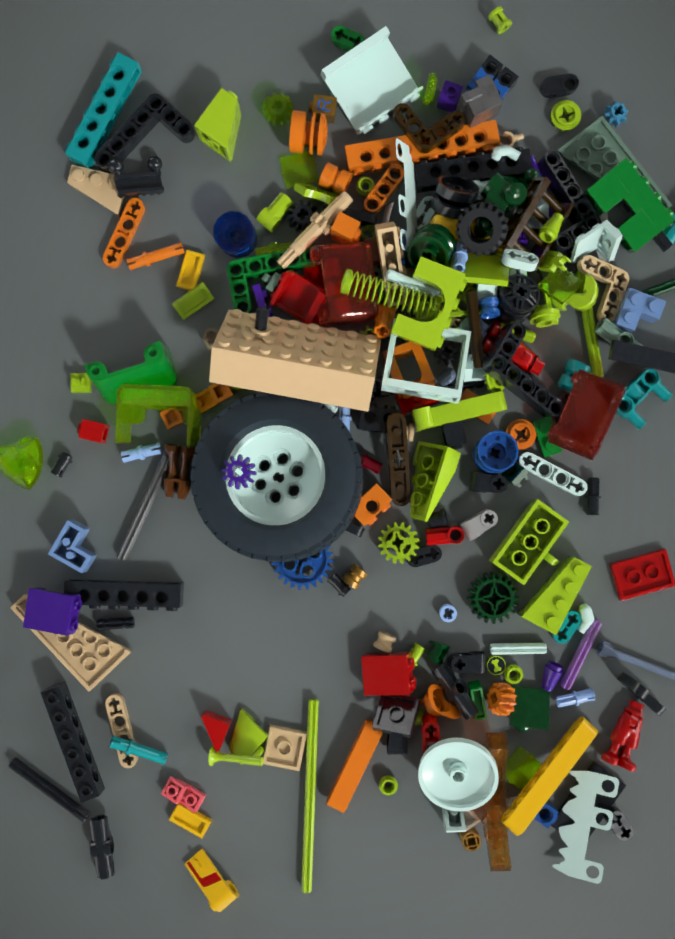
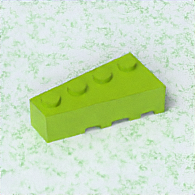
M568 556L556 569L551 578L541 586V589L535 596H532L527 605L517 614L557 635L592 566L576 557Z

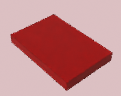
M664 548L609 563L620 601L675 586L668 554Z

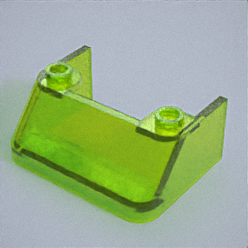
M124 384L118 388L115 443H131V424L144 422L147 409L182 411V421L187 425L186 446H197L201 437V413L191 388Z

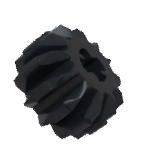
M303 200L299 201L300 205L293 202L292 206L294 209H288L290 215L287 216V221H290V228L295 227V232L297 233L300 229L304 231L312 223L310 217L317 208L316 206L310 207V201H307L305 205H303ZM301 214H305L304 220H301Z

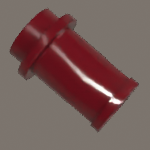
M362 453L360 457L362 466L378 474L383 463L370 458L368 454Z

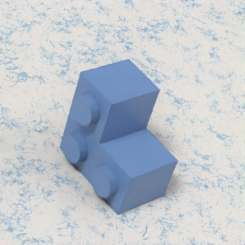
M629 288L625 291L617 316L612 323L624 332L631 333L635 331L639 319L649 323L659 320L666 301Z
M74 519L67 520L48 555L80 573L88 572L97 556L94 552L81 546L90 528Z

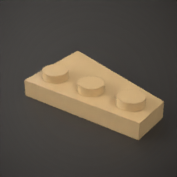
M71 165L67 183L120 217L124 197H117L114 175Z

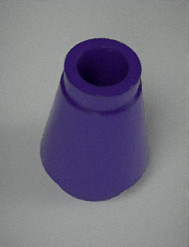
M548 661L544 667L541 686L544 690L553 691V688L563 674V666L559 663Z

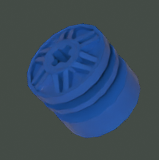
M493 431L477 441L473 448L472 456L474 464L479 470L494 475L502 473L514 465L518 458L519 449L517 442L510 434L503 431ZM496 451L497 455L491 457L490 453Z

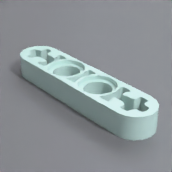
M525 452L518 457V464L533 475L572 495L582 496L586 493L587 484L583 479L533 453ZM529 456L531 462L536 463L537 460L539 462L535 465L534 470H532L534 466L531 464L525 466V462L522 459ZM542 464L547 465L549 468L546 475H542L539 472V467ZM559 473H563L566 477L563 484H559L556 481V476ZM570 482L573 484L581 483L580 487L582 490L575 492L576 488L568 484Z

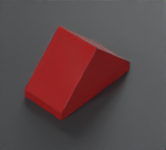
M208 710L203 711L201 715L215 751H220L232 720Z

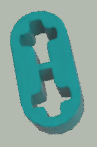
M569 610L559 629L560 632L564 630L563 634L565 637L558 639V634L551 633L552 638L557 643L564 644L570 640L581 623L580 614L574 610ZM569 615H571V616L574 615V618H575L576 620H575V622H572V621H571V622L568 624L569 619H568L567 617H568Z

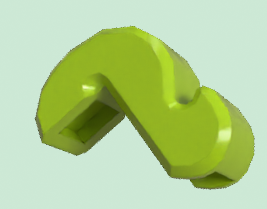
M586 274L583 293L556 291L551 297L552 305L560 311H566L568 304L575 310H588L597 300L598 284L591 275Z

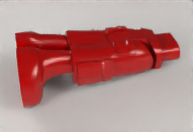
M498 321L492 324L487 331L486 338L483 339L484 354L489 351L493 340L495 341L502 326ZM522 342L510 360L521 370L527 373L532 372L537 376L545 365V362L540 360V357L523 345Z
M629 700L628 706L624 707V711L619 716L617 725H615L611 733L610 739L613 742L609 749L602 753L601 760L632 772L636 771V765L631 761L630 754L631 749H637L643 722V717L641 716H644L642 713L644 704ZM620 745H623L621 752L618 755Z

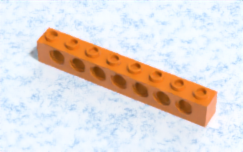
M485 121L469 128L468 124L464 125L461 131L442 143L445 146L444 149L436 147L428 153L419 152L409 138L403 135L345 145V158L348 171L353 173L354 176H359L367 171L380 172L394 164L401 167L404 165L396 156V138L409 146L414 166L420 161L425 160L436 162L440 158H448L450 160L460 155L473 156L477 152L491 153L500 143L497 121ZM444 129L435 131L438 136L446 134ZM474 137H480L482 142H476ZM422 139V145L426 144L428 146L429 141L424 142ZM461 140L464 143V145L459 146L455 143V141ZM400 144L397 146L398 151L402 150ZM387 153L389 157L384 159L380 157V154ZM363 156H368L371 160L368 162H364L361 160V158Z

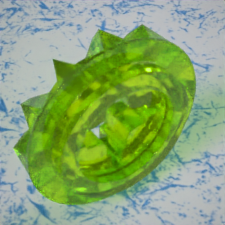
M431 73L428 78L423 103L428 106L430 102H433L438 82V78H436L437 73Z

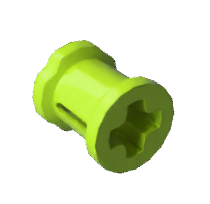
M502 6L495 8L488 15L489 21H492L496 26L498 34L505 32L512 25V21L508 20L503 13Z

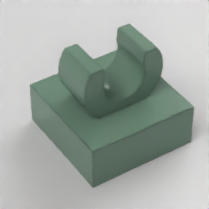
M275 272L273 277L265 273L261 278L262 282L267 285L266 290L269 294H272L274 289H277L280 285L279 278L281 275Z

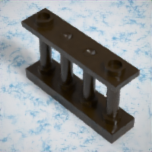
M533 177L526 189L527 197L513 211L507 222V236L499 246L502 249L513 248L529 252L518 242V238L523 231L535 242L530 253L535 254L539 258V263L534 271L541 265L543 258L552 243L541 240L539 235L527 225L531 215L543 225L549 220L537 208L541 198L555 210L553 214L560 213L564 217L561 227L574 207L573 203H558L547 192V188L551 183L547 177Z

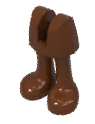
M165 444L164 450L169 456L168 478H164L166 497L173 498L176 484H179L178 499H186L191 487L189 465L195 454L196 447L183 446L181 450L180 445ZM181 452V468L179 477H177L178 456Z

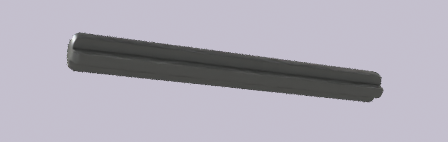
M166 454L162 456L117 553V558L121 560H127L169 470V456Z

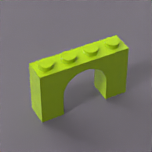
M420 257L413 279L431 285L441 293L444 301L443 311L436 319L429 322H420L398 313L391 334L433 351L437 347L441 348L445 339L442 333L444 328L449 329L452 321L449 315L451 310L456 311L460 301L457 295L459 291H464L467 280L464 279L466 274Z

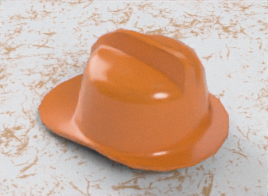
M436 684L430 685L428 692L420 700V704L425 707L426 711L432 716H445L450 719L459 718L462 714L454 703H449L445 700L442 693L443 688Z

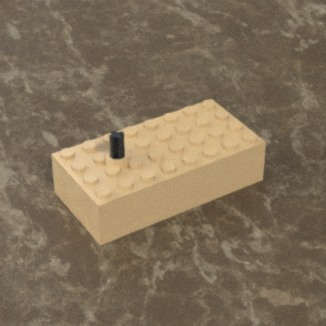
M265 307L257 308L256 313L252 314L238 309L228 310L212 345L209 382L369 411L381 338L372 334L363 335L355 331L338 330L334 327L326 328L320 327L317 324L300 323L296 320H283L275 316L268 317L269 310H266Z

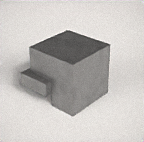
M490 74L475 81L477 88L461 94L456 111L464 114L469 128L498 116L503 105V101Z

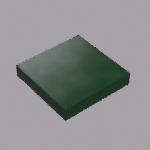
M511 686L515 688L514 694L517 695L515 698L517 704L514 705V711L510 712L509 726L549 730L550 691Z

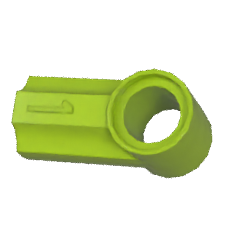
M281 192L269 207H265L258 214L256 220L272 233L280 225L288 209L292 207L293 201L285 193Z

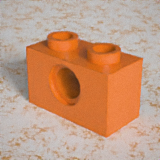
M339 212L331 227V240L352 249L353 245L357 246L362 236L360 235L362 232L360 229L361 222Z
M375 483L361 497L355 517L364 527L367 524L371 526L378 519L376 515L380 511L384 513L392 506L390 504L392 499ZM373 500L376 502L377 508L374 511L366 509L368 501Z

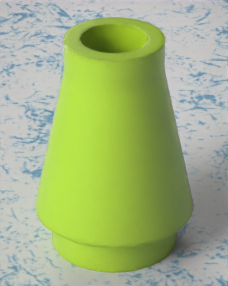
M554 213L540 228L539 237L544 242L552 243L557 239L562 221L564 220L560 213Z

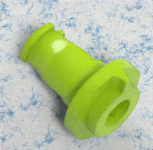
M542 284L545 304L539 305L538 302L533 310L534 313L529 316L530 324L538 328L558 325L559 318L561 317L560 310L553 308L547 284Z

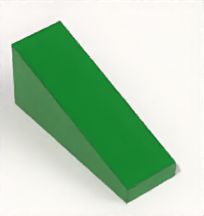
M480 681L467 682L470 698L479 709V712L474 715L475 721L487 719L483 689Z

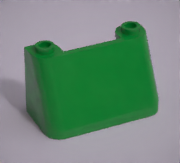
M161 341L146 346L144 349L146 362L109 373L106 366L98 361L84 365L89 379L103 399L110 404H118L175 385L178 379L169 348Z

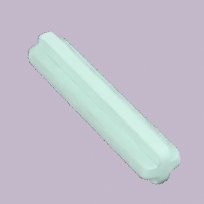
M391 269L387 271L385 278L388 281L395 282L398 285L401 284L403 287L407 286L408 289L413 288L414 291L419 290L420 293L425 291L426 296L431 293L432 298L440 294L431 285Z
M491 643L489 650L492 655L547 653V645L545 643Z

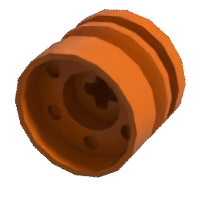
M293 110L289 151L302 154L305 145H309V153L313 155L314 146H317V155L322 156L327 144L328 135L326 114L321 113L320 122H317V113L313 112L311 121H307L306 111Z

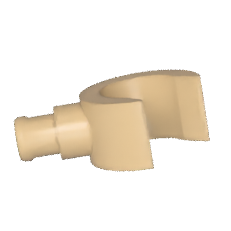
M505 131L502 135L510 140L511 144L509 146L513 147L515 142L524 139L523 133L513 135L511 132Z

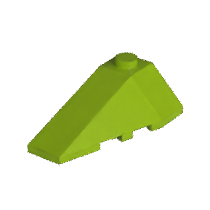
M418 441L413 457L415 473L412 476L414 492L411 494V518L425 522L428 521L456 471L461 455L460 452L448 446Z

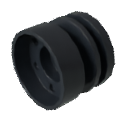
M521 274L509 276L508 286H500L497 290V298L499 300L497 308L500 310V315L496 319L507 325L515 322L522 323L528 318L540 300V290L533 279Z

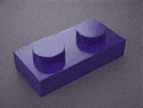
M260 284L253 285L258 307L260 309L265 307L266 310H269L268 317H273L271 306L267 307L265 300L268 299L265 288L261 289Z

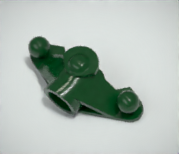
M529 168L520 177L503 176L500 173H496L481 192V196L484 197L483 202H491L493 205H498V208L505 212V218L509 219L516 206L523 203L526 199V189L533 177L540 176L539 171L535 168ZM478 217L474 227L475 235L480 239L491 237L494 231L492 222L486 217Z

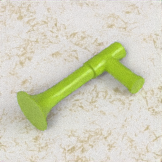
M212 746L208 755V763L210 766H213L215 762L228 761L262 766L264 758L260 756L264 753V748L259 746L253 755L250 756L216 752L214 746Z

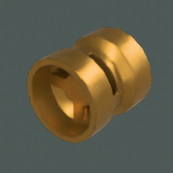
M353 563L350 566V571L345 573L342 579L357 590L360 586V581L365 579L368 574Z
M474 826L466 832H459L462 845L466 850L475 851L480 847L481 838Z

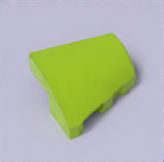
M243 708L239 712L229 751L235 755L251 756L265 741L268 734L254 722L255 719Z

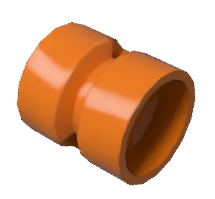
M327 162L318 185L328 190L333 188V192L340 195L343 191H347L353 173L345 169L339 171L338 166Z

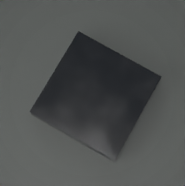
M381 695L372 726L373 730L411 738L420 706V699L404 695Z

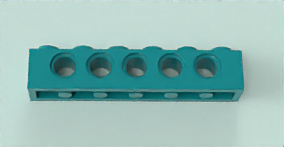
M119 52L115 58H112L107 74L103 75L98 91L94 92L89 108H86L83 113V120L75 128L74 137L66 146L65 155L70 161L85 168L91 169L93 167L96 153L105 144L142 73L138 62ZM123 75L122 79L116 80L118 76ZM110 92H115L113 96L107 97ZM101 109H106L104 113L99 114ZM97 125L95 130L90 131L92 126ZM84 142H88L86 147H81Z

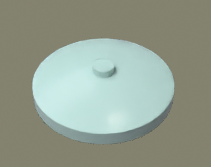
M448 738L430 746L420 760L418 771L419 784L427 798L434 804L452 811H469L484 805L494 795L499 780L498 767L492 754L481 744L465 738Z

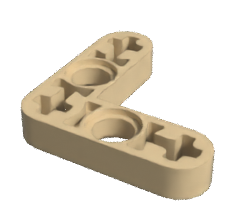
M592 255L583 256L577 261L578 271L584 275H591L594 279L607 284L597 310V320L600 321L606 317L604 312L607 311L609 315L607 319L613 322L629 283V275L625 270ZM585 261H588V262H587L588 265H590V266H595V267H594V268H593V267H588V268H586V264H584V262H585ZM601 267H604L607 271L605 277H602L599 273ZM610 292L616 294L615 302L609 299Z

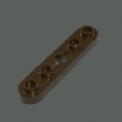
M394 411L388 414L386 418L391 499L395 505L405 506L411 499L407 426L404 415ZM396 450H399L401 458H404L400 460L399 469L396 461H393V459L397 458Z

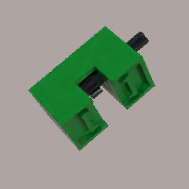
M625 158L584 193L599 216L603 213L605 214L620 201L623 203L620 206L621 210L625 214L631 213L626 220L616 227L623 235L621 244L629 253L636 252L652 238L660 249L665 252L673 244L662 230L675 221L672 217L674 213L668 206L664 207L659 193L650 189L648 179L644 175H639L636 171L638 167L634 161Z

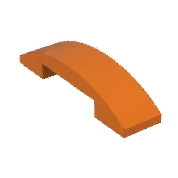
M213 383L198 394L160 412V415L167 429L170 430L209 411L234 394L230 386Z

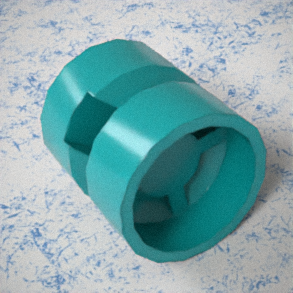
M569 359L564 368L565 374L560 376L557 385L569 392L581 394L585 385L583 380L588 378L591 367L580 361Z

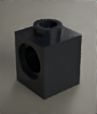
M462 421L441 426L445 446L451 447L454 450L463 448L462 444L467 443Z

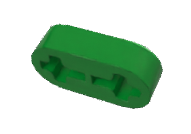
M336 26L331 33L332 43L346 51L353 49L354 43L360 41V43L365 41L363 35L344 26ZM342 33L343 37L337 39V35L339 36Z

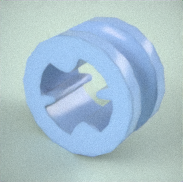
M444 604L439 609V615L443 621L452 622L456 619L457 611L453 605ZM447 608L448 610H453L451 612L452 616L449 618L443 616L445 614L444 610Z

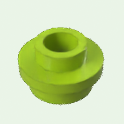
M362 177L356 184L357 192L362 196H368L375 187V182L370 177ZM366 184L369 186V189L364 190L362 186Z
M515 664L508 665L503 673L505 680L510 684H517L523 678L522 669ZM511 671H516L514 677H510Z
M391 775L383 776L379 781L380 791L384 795L394 794L398 789L397 780ZM391 782L392 785L390 787H386L385 783Z

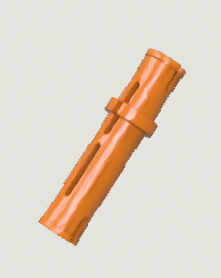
M180 241L179 243L148 253L144 251L142 255L127 258L126 260L127 264H131L128 266L130 271L145 265L149 267L152 263L173 256L185 254V251L181 248L183 245Z

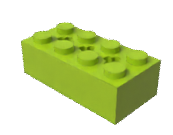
M532 499L488 561L517 582L525 585L569 521L539 499ZM538 522L541 523L542 529H537ZM526 538H530V545L526 544ZM518 553H519V555H518V556L520 557V560H519V561H518V560H515V557H514L515 554H518Z

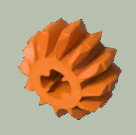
M503 682L493 683L492 687H488L489 693L486 694L488 710H491L492 714L498 716L510 715V712L514 711V705L517 704L515 702L517 697L514 694L515 688Z

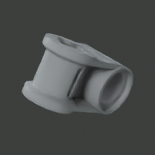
M483 509L465 519L459 525L469 541L493 527L498 521V516L490 509ZM485 514L492 515L490 517V522L486 520L484 521V519L486 518Z

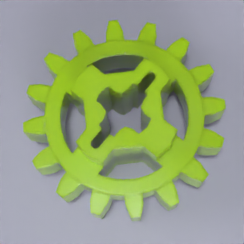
M394 522V527L387 525L388 531L382 530L381 532L384 536L378 537L382 541V544L378 545L379 548H383L381 555L387 554V561L393 558L392 562L396 564L397 560L404 564V559L410 562V555L416 556L417 554L414 550L420 548L416 545V542H419L420 539L414 537L417 532H411L412 526L410 525L405 528L404 522L400 526H398L397 522ZM401 531L407 532L410 537L404 538ZM393 532L392 538L387 541V538ZM398 537L403 541V544H400V549L394 545L398 541ZM411 545L410 550L405 554V549ZM393 548L396 550L397 556L391 554L388 549Z

